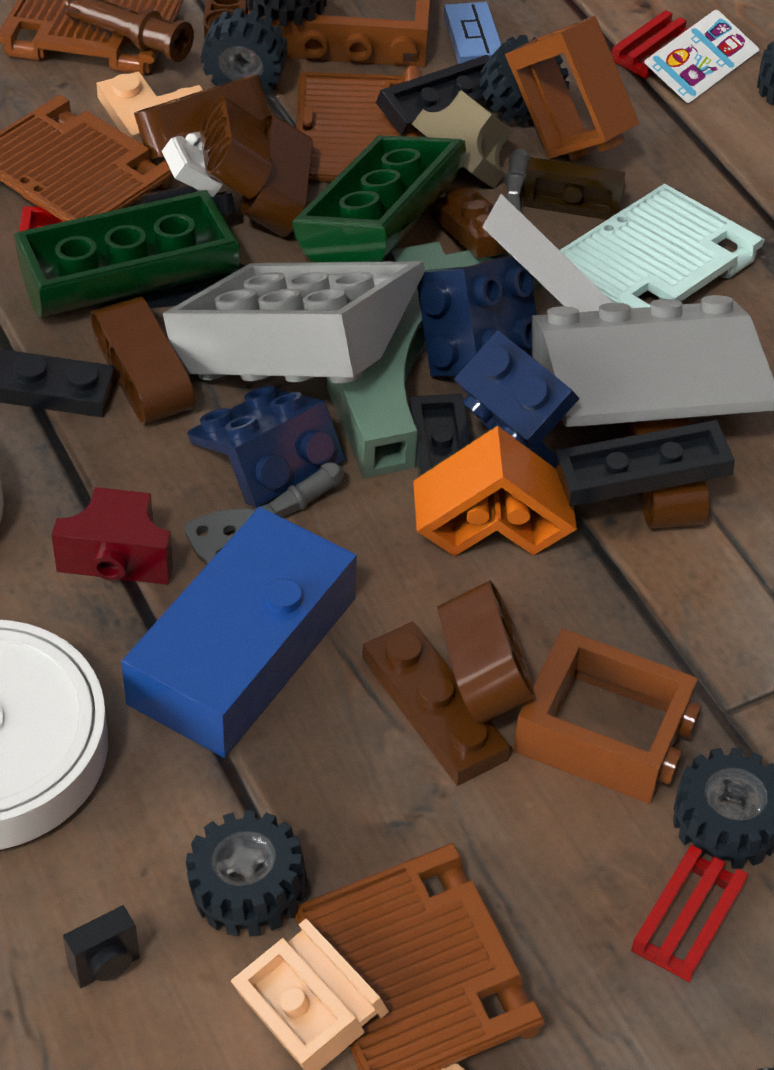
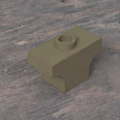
M462 90L445 109L439 112H428L423 109L412 123L415 128L429 138L465 140L466 161L464 168L493 189L505 175L500 167L499 154L503 144L513 130Z

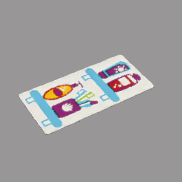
M714 10L647 58L644 63L686 103H690L757 53L759 48L719 10Z

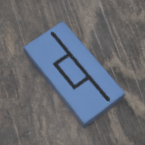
M488 3L444 4L443 18L457 63L460 64L484 55L491 57L501 46V42Z

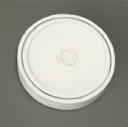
M0 620V850L34 840L69 818L85 802L95 788L103 771L108 752V729L104 697L100 682L88 661L77 649L59 636L40 627L10 620Z

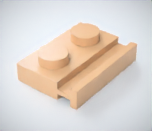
M305 919L299 924L302 931L288 942L284 938L280 939L235 976L231 983L304 1070H321L365 1033L362 1028L364 1024L376 1014L382 1018L389 1011L379 995L319 931Z

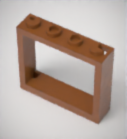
M431 0L416 1L415 21L316 15V19L311 22L303 18V24L296 26L293 20L287 21V26H280L283 30L281 37H286L288 43L286 58L425 68ZM275 19L271 24L273 27L279 25V20ZM248 49V56H258ZM404 53L417 54V56L404 55Z

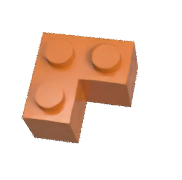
M499 426L491 429L413 480L417 532L454 557L495 531L500 532L534 556L577 530L574 506H569L556 469Z

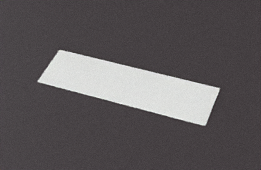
M500 194L482 227L564 306L577 308L579 312L599 311L600 305L613 303L520 211Z

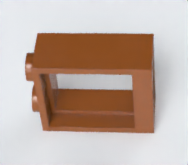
M596 15L540 36L505 54L549 159L568 154L569 159L574 160L596 149L595 145L598 152L608 150L625 141L622 133L640 124ZM565 53L594 123L593 126L583 127L554 56Z
M562 628L533 685L535 698L525 702L518 715L513 752L651 804L659 783L671 785L683 753L682 750L675 748L679 736L690 739L697 724L702 705L692 701L698 678ZM574 679L666 712L650 751L641 750L556 718Z

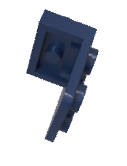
M512 255L472 266L425 270L417 290L430 376H457L497 330L532 357V316L537 315L533 292L534 278Z
M497 330L454 378L455 382L467 394L462 403L482 421L481 424L488 431L499 426L555 468V455L542 440L575 405L579 397L570 387Z
M263 386L248 392L244 396L245 402L231 409L221 408L205 414L200 418L201 424L187 432L191 444L228 455L245 503L253 507H258L286 492L291 485L296 486L320 470L321 465L330 462L338 464L345 460L325 400L303 396L300 392L278 390L274 386Z

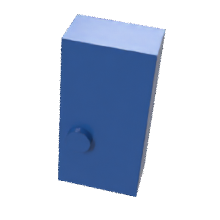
M259 506L122 659L126 705L217 755L226 758L355 600L357 555Z

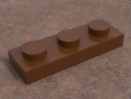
M455 188L448 190L446 197H440L432 205V218L477 258L509 253L482 227L494 205L478 192H475L474 189Z
M413 621L363 644L362 659L456 786L508 761L510 751L508 743L490 720L480 725L475 721L461 696L455 675Z

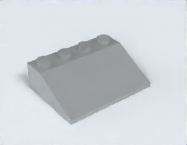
M423 261L250 263L164 312L163 317L168 339L187 374H198L199 379L202 380L217 379L226 375H241V379L244 381H256L269 376H285V380L288 382H301L313 377H330L332 383L352 382L361 378L362 371L382 358L425 272Z
M721 295L706 296L702 298L701 303L684 305L678 300L659 299L652 301L650 307L631 308L630 305L624 303H606L599 306V311L579 312L577 308L561 306L548 309L546 315L532 316V358L570 387L579 397L575 405L561 419L566 427L774 411V378L752 318L731 297Z

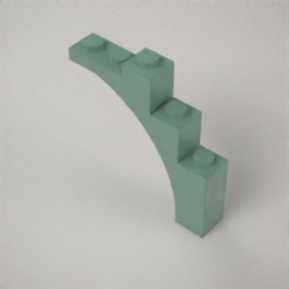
M433 242L392 250L390 262L423 261L424 269L429 270L472 266L510 256L511 254L504 253L477 258L469 250L445 254L440 243ZM533 276V289L542 288L543 285ZM417 288L381 359L362 371V377L355 381L332 383L330 377H327V391L363 479L415 468L417 429L407 404L405 389L415 363L426 348Z

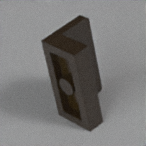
M530 157L526 173L523 207L608 220L620 211L626 172Z

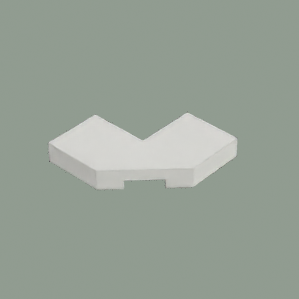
M200 132L189 133L186 138L177 136L169 140L162 153L174 178L199 191L207 190L210 196L214 197L223 183L206 172Z

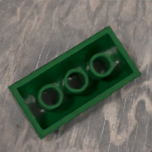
M378 135L292 221L296 239L303 252L312 262H382L461 174L466 161L465 140Z
M207 190L13 234L24 284L38 318L234 273L239 267V243Z

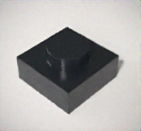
M124 905L63 935L68 968L80 989L96 980L107 981L119 976L133 961L140 958L136 925Z

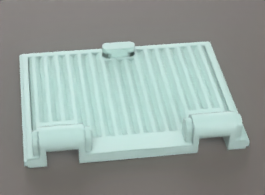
M663 184L563 247L560 251L613 303L628 304L631 308L650 307V305L639 299L638 296L647 290L658 296L659 299H673L681 302L718 276L721 278H731L754 262L756 252L762 247L765 239L674 188ZM727 238L737 244V250L730 252L719 246L718 243Z

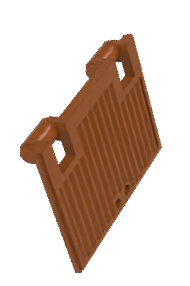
M17 0L0 28V43L4 44V53L8 54L9 57L41 61L46 59L47 50L109 58V67L113 68L114 71L125 73L139 71L141 75L151 73L152 63L155 62L159 51L154 49L148 51L140 50L139 56L122 54V48L125 43L133 44L130 38L67 17L65 13L66 8L77 10V8L65 5L66 0ZM106 0L137 12L152 9L159 12L162 18L174 22L184 0ZM20 29L37 31L33 41L17 39Z
M409 66L405 69L404 76L300 72L296 129L310 136L313 140L308 181L332 182L378 135L401 136L378 107L376 100L380 90L421 77L422 72L418 67ZM418 130L403 136L421 137V132Z
M62 95L56 96L0 131V181L20 193L26 200L38 207H42L63 222L126 208L156 187L160 190H166L173 182V174L166 160L159 165L154 164L150 161L149 148L87 110L77 116L72 114L70 100Z
M453 843L297 905L298 911L294 916L298 926L307 919L379 995L389 1011L382 1018L376 1014L364 1024L362 1028L365 1033L349 1045L359 1070H440L518 1036H521L523 1039L532 1038L539 1032L540 1027L545 1025L535 1001L530 1002L524 991L521 974L473 880L468 881L463 871L460 855ZM437 875L444 892L430 897L422 881ZM496 993L505 1013L489 1019L481 999Z

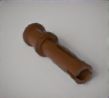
M106 0L65 1V5L77 8V10L66 8L65 13L67 17L130 38L135 47L140 50L148 51L154 49L165 53L166 58L173 62H181L187 57L192 48L194 30L187 21L177 20L172 22L162 18L161 14L155 10L146 9L137 12Z

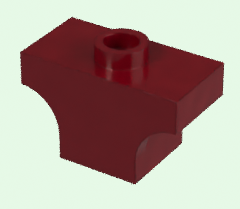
M95 487L92 499L85 510L71 517L56 518L51 537L57 572L95 576L106 580L121 579L169 585L173 570L171 532L154 525L151 493Z

